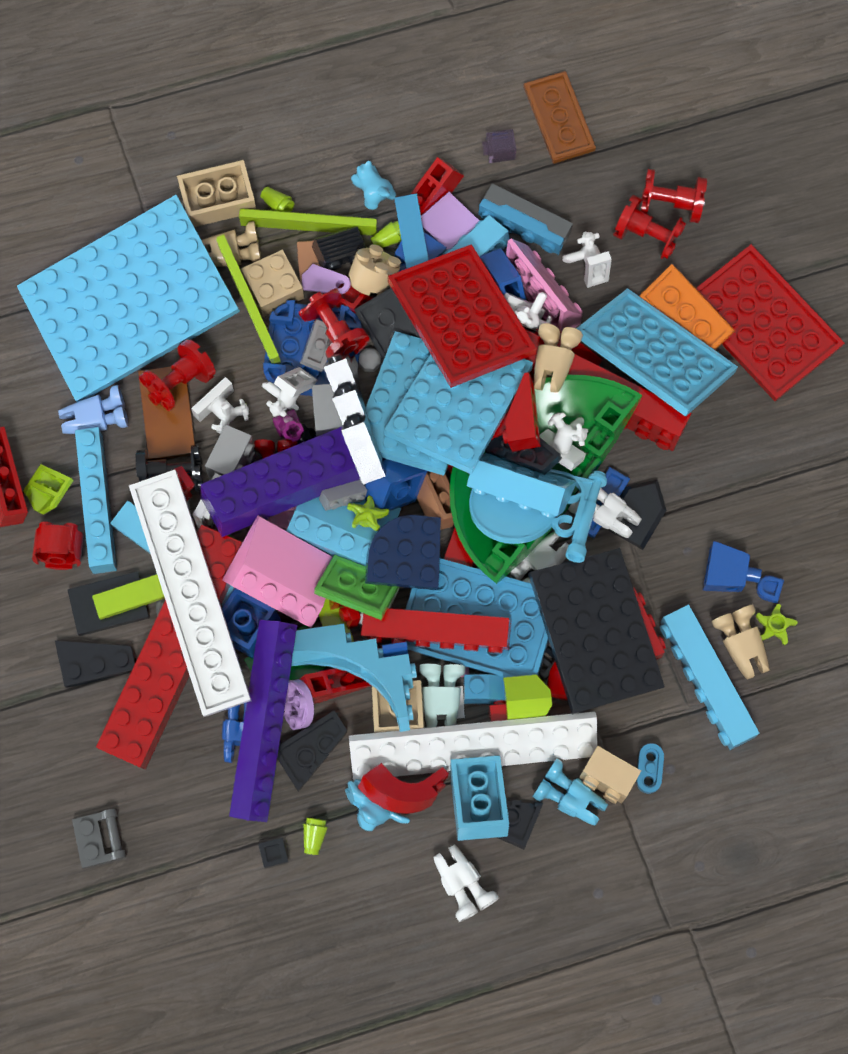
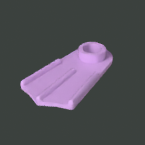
M312 264L302 274L301 285L303 290L328 293L332 289L337 288L341 294H344L349 290L351 282L345 275ZM340 284H344L342 288H338Z

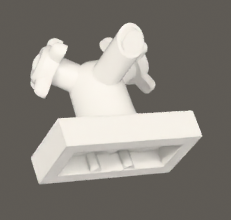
M585 231L582 238L577 240L579 244L582 243L583 245L581 250L562 256V260L565 263H572L584 259L586 264L584 282L588 288L609 281L612 259L609 251L600 253L598 247L594 244L595 239L600 237L599 234Z
M507 292L505 293V299L522 326L535 331L543 323L551 324V316H548L546 321L541 320L546 311L542 308L547 298L546 293H539L534 303Z
M298 367L278 376L274 384L272 382L262 383L261 387L278 398L276 403L271 401L266 403L270 407L273 417L279 415L285 417L287 409L299 410V407L296 405L298 396L311 389L312 385L316 384L317 379Z
M225 377L191 409L194 417L199 422L213 412L221 421L220 425L212 424L211 428L221 434L225 424L229 426L230 422L234 421L237 416L243 415L244 420L247 421L249 419V408L243 399H239L241 406L233 407L226 400L234 389L232 383Z
M557 413L548 421L549 426L554 424L558 429L556 434L547 429L539 436L560 453L562 459L558 463L572 471L584 461L586 453L572 445V442L579 441V445L584 446L588 429L582 428L584 425L582 417L577 418L568 425L562 419L566 416L565 413Z

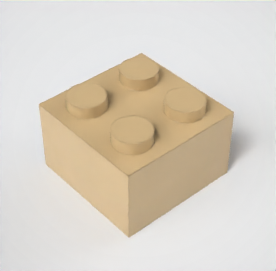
M283 250L241 268L244 280L262 317L270 315L272 311L274 312L288 300H295L296 303L304 299L303 287Z
M421 680L413 681V688L409 689L410 699L406 700V705H412L414 720H409L410 730L425 728ZM372 686L374 733L400 731L396 716L388 701Z
M597 746L579 779L583 781L584 785L591 788L592 791L597 789L604 793L603 797L614 804L618 801L622 804L641 770Z

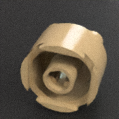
M370 245V248L359 249L355 254L348 273L351 286L365 295H370V292L378 293L377 296L391 288L388 283V276L399 272L400 259L383 252V249L378 245Z

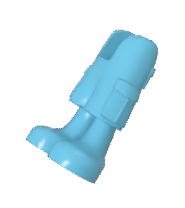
M556 758L544 778L567 790V794L559 792L543 779L532 797L539 801L544 798L551 799L559 803L558 809L569 816L577 817L588 824L596 825L600 819L586 809L587 805L590 803L597 809L605 811L608 804L594 793L591 788L584 785L580 779L576 778L573 781L568 779L562 772V761Z

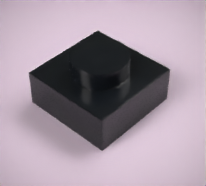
M283 838L258 844L264 869L289 863Z

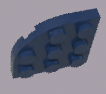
M407 515L386 523L375 534L368 547L365 584L437 590L439 588L441 518Z

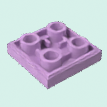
M450 192L421 216L423 231L446 246L447 250L452 249L459 239L471 232L479 222Z

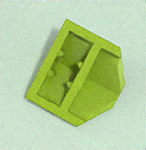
M40 464L23 491L33 509L44 515L57 507L72 484L73 479Z
M537 675L503 678L507 720L544 717L547 715L552 706L551 690Z

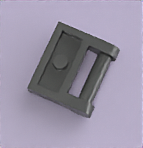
M109 809L100 813L72 819L81 867L83 869L126 858L125 850H122L116 823V817H118L116 809ZM105 820L112 853L109 854L105 852L99 823Z

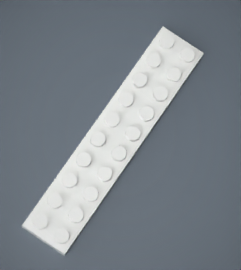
M172 470L129 485L203 717L252 701L177 471Z
M585 712L573 715L564 714L411 729L410 731L403 732L391 731L350 735L349 744L353 781L356 779L361 780L363 775L380 763L395 777L435 773L442 767L446 771H450L451 759L500 756L501 766L555 761L556 758L559 760L588 758L592 756L597 747V716L595 712Z

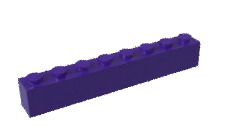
M259 620L249 684V694L252 701L246 704L229 817L249 821H268L297 625Z

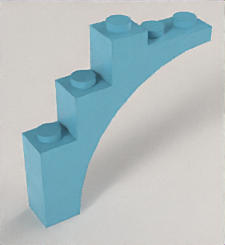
M344 624L296 631L291 666H329L347 671L364 679L388 701L396 716L400 732L410 731L409 720H414L412 705H406V700L410 699L409 689L413 688L412 678H417L415 663L410 664L408 654L384 657L383 649L377 648L376 639L352 642L351 633L345 632Z

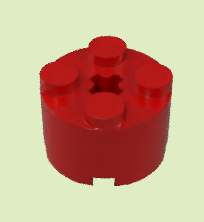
M50 522L39 523V528L35 531L32 554L33 562L38 565L39 561L44 562L46 568L55 570L72 569L73 564H77V567L80 566L84 535L78 530V525L73 523H65L64 525H54Z

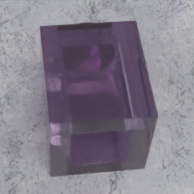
M513 129L486 133V140L482 142L483 155L488 156L489 163L515 160L517 149Z

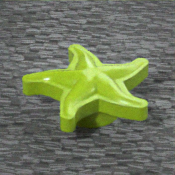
M371 496L367 497V502L364 505L353 503L347 505V509L356 514L352 522L353 528L360 524L363 527H371L375 531H379L380 525L377 523V519H381L389 514V509L382 510L376 508Z
M780 604L775 606L771 616H763L757 613L755 617L765 626V632L761 635L762 640L776 636L782 641L783 645H786L788 643L786 628L796 626L798 622L794 619L785 618L780 612Z

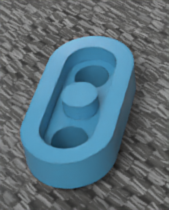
M656 744L643 746L638 755L637 769L641 770L636 780L638 789L646 794L656 792L662 783L664 752ZM652 753L655 756V760H647L646 755ZM644 778H651L653 781L652 785H646Z

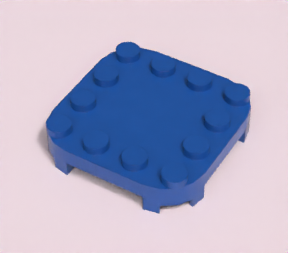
M288 300L274 312H271L268 333L281 363L272 364L267 353H265L263 368L267 382L274 384L278 376L300 367L317 379L315 385L330 384L325 370L320 372L300 364L315 321H303L299 316V311L306 307V304H296L295 300ZM341 305V308L334 307L332 309L338 320H344L351 330L361 328V321L350 310V307ZM354 351L351 352L349 356H355L357 363H359L360 352L357 354ZM312 388L300 395L313 396Z

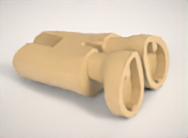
M254 221L246 225V230L241 235L237 236L236 231L232 230L202 240L207 251H211L209 255L216 267L227 266L216 241V237L223 234L238 265H241V260H251L253 263L261 260ZM240 246H248V248L239 249Z
M543 323L539 326L538 334L545 345H540L537 350L534 389L542 391L547 375H551L550 392L558 393L568 375L575 356L571 350L581 343L583 334L576 328L566 327L562 330L561 346L556 347L560 339V330L552 324Z
M753 604L711 621L714 628L724 632L727 639L723 640V643L746 679L754 677V670L749 660L751 658H754L762 674L770 671L758 626L754 628L750 626V618L755 613ZM734 621L738 625L741 633L737 634L734 627Z

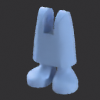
M119 385L112 386L110 396L104 400L101 399L100 395H96L58 410L60 419L75 418V420L61 425L62 433L75 434V430L99 427L100 431L108 430L107 425L116 424L120 428L128 427V417L124 409L125 403ZM114 410L112 413L104 414L105 411Z

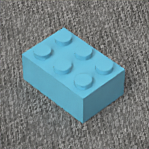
M500 756L451 759L450 779L458 841L508 837L509 819Z

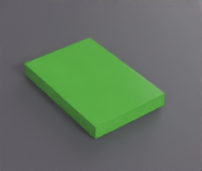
M334 554L316 585L314 594L382 620L399 587L365 584L366 566Z

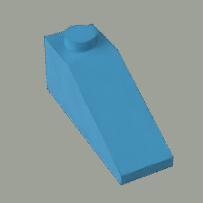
M490 674L464 675V704H493L495 701L505 700L504 677Z

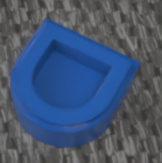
M764 576L756 586L758 596L763 600L777 604L784 580L774 576Z

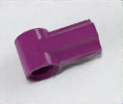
M294 409L286 412L287 415L285 417L279 415L272 418L280 437L284 436L285 439H291L293 442L301 439V434L304 430Z

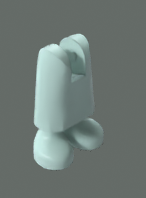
M457 664L444 665V687H439L441 665H419V672L428 680V687L422 688L427 728L437 726V715H446L445 726L456 725L461 688L455 687L457 679L464 675L465 666Z

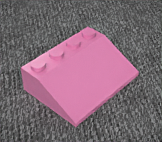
M512 238L508 240L506 256L521 276L525 297L529 302L534 303L539 293L544 292L547 295L542 306L546 310L542 317L543 320L546 321L548 316H551V324L561 331L566 327L575 328L580 325L582 320L581 308L577 303H572L565 287L559 286L554 280L553 272L543 266L539 254L535 250L532 251L526 244Z
M257 516L222 580L312 628L326 599L314 594V590L333 557Z

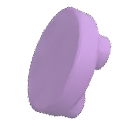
M291 680L288 683L284 717L292 730L307 728L314 716L313 698L308 686L302 680Z

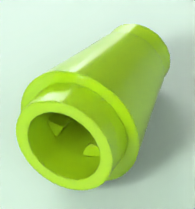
M265 187L262 190L260 197L273 211L292 212L294 202L290 196L270 187Z
M398 221L388 223L370 239L373 244L384 248L401 242Z
M307 818L306 823H303L304 853L319 855V850L328 828L326 827V820Z

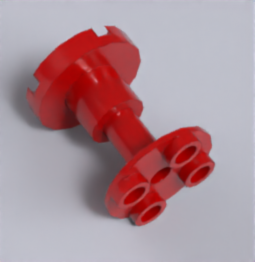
M648 169L640 211L648 213L650 199L674 203L673 208L690 211L689 222L699 223L705 200L704 192L706 193L707 178L697 177L695 188L677 185L675 190L653 186L655 170Z
M632 195L629 199L631 204L630 206H625L613 236L622 240L628 231L641 237L647 234L666 243L661 259H668L676 247V243L673 241L675 237L678 238L682 234L686 223L680 217L673 231L652 222V216L638 210L642 199Z
M337 288L325 294L321 292L314 294L309 299L311 303L298 313L303 321H312L320 317L328 328L325 334L332 344L325 352L327 358L340 353L341 356H349L353 351L357 354L370 341L365 329L356 328L351 330L344 320L339 321L332 309L341 299V293Z
M186 339L177 347L180 360L171 366L172 372L164 378L160 379L156 374L147 370L139 376L140 382L150 392L148 397L155 406L160 404L167 411H171L175 408V400L170 390L180 382L187 384L193 378H196L203 383H207L215 377L213 375L216 374V370L206 352L201 354L197 350L200 346L194 341Z

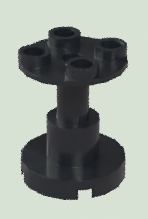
M191 445V462L168 464L167 459L149 461L146 449L136 451V474L139 482L182 466L189 476H193L195 491H201V484H203L200 471L202 470V459L198 445Z

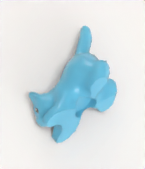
M367 161L366 164H361L357 167V174L352 175L351 180L356 187L364 191V203L368 209L375 210L381 201L386 198L393 200L396 197V192L391 183L379 175L378 170L372 165L371 161Z
M356 779L354 782H348V788L345 789V793L350 803L359 808L357 821L362 829L373 831L376 826L385 823L388 819H393L399 823L410 822L409 818L396 812L385 810L370 801L358 788L361 780Z

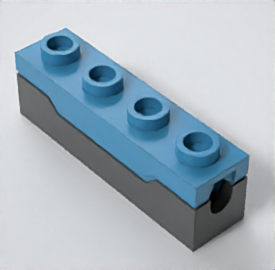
M493 183L479 205L478 215L483 220L490 215L507 229L509 233L514 232L520 235L526 242H534L540 245L548 253L554 252L559 255L572 231L573 223Z

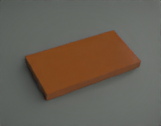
M566 71L524 83V90L553 164L596 150Z
M164 367L147 371H151L162 379L172 372L171 367ZM146 370L138 371L139 376ZM140 382L149 461L191 456V445H195L188 384L180 382L170 390L175 400V408L167 411L160 404L155 406L148 397L150 392Z

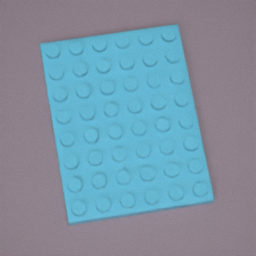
M177 195L17 285L76 402L95 395L174 350L186 339L191 340L240 312Z

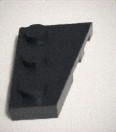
M503 435L491 440L484 451L544 475L562 459L560 453L542 438H540L541 447L512 452L509 444L504 443Z
M55 640L65 688L131 673L135 665L131 646Z
M335 710L279 745L277 759L298 792L348 732Z
M517 800L506 801L509 819L508 837L496 838L525 849L543 803H522Z

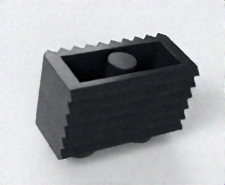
M357 226L315 238L312 244L320 267L332 271L342 267V264L350 262L352 265L356 252L359 249L367 248Z

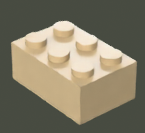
M244 160L177 176L185 210L194 227L239 217L241 208L256 209Z

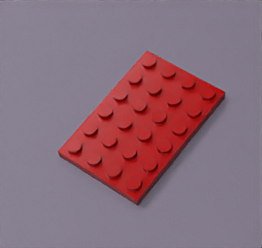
M472 244L388 276L390 287L450 388L536 354V346Z
M749 245L696 288L735 329V332L722 343L723 347L775 402L845 344L752 245Z

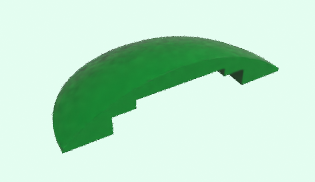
M567 375L560 391L552 393L550 392L552 377H548L545 380L542 391L535 389L539 435L547 429L556 434L558 429L554 424L549 426L548 421L557 413H565L566 416L562 419L568 425L577 418L582 417L584 419L582 428L588 429L584 446H580L579 441L572 442V445L586 453L584 461L572 471L560 463H557L552 469L588 479L593 471L598 470L639 404L642 395L618 382L588 375ZM453 466L450 480V507L458 537L477 567L497 584L533 551L551 531L552 527L543 536L526 543L509 544L489 538L476 527L471 518L469 499L472 488L467 486L470 474ZM576 486L571 496L579 493V489ZM567 504L564 512L559 516L564 515L571 504Z

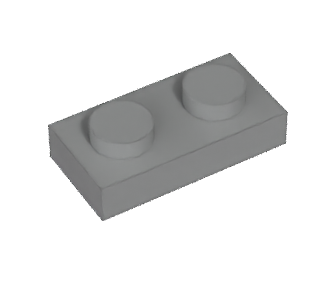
M318 319L313 323L300 364L322 372L327 362L325 352L332 343L325 334L328 328L324 322Z

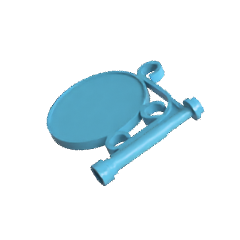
M551 469L549 473L577 481L576 487L580 493L570 496L567 504L579 502L573 525L568 530L561 529L559 524L563 522L572 524V516L546 517L540 514V510L534 508L532 510L522 509L518 507L516 502H501L495 499V495L489 493L487 495L477 494L473 492L472 488L469 499L470 514L474 524L483 534L499 542L520 544L543 536L552 527L560 537L567 538L573 535L572 543L568 545L566 551V558L572 562L580 563L586 557L587 549L585 543L596 509L600 487L606 486L607 478L605 473L601 471H593L588 479Z

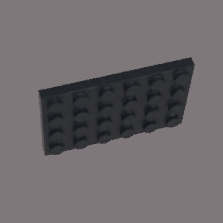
M620 548L585 557V560L580 563L570 561L532 571L528 574L572 715L665 687Z

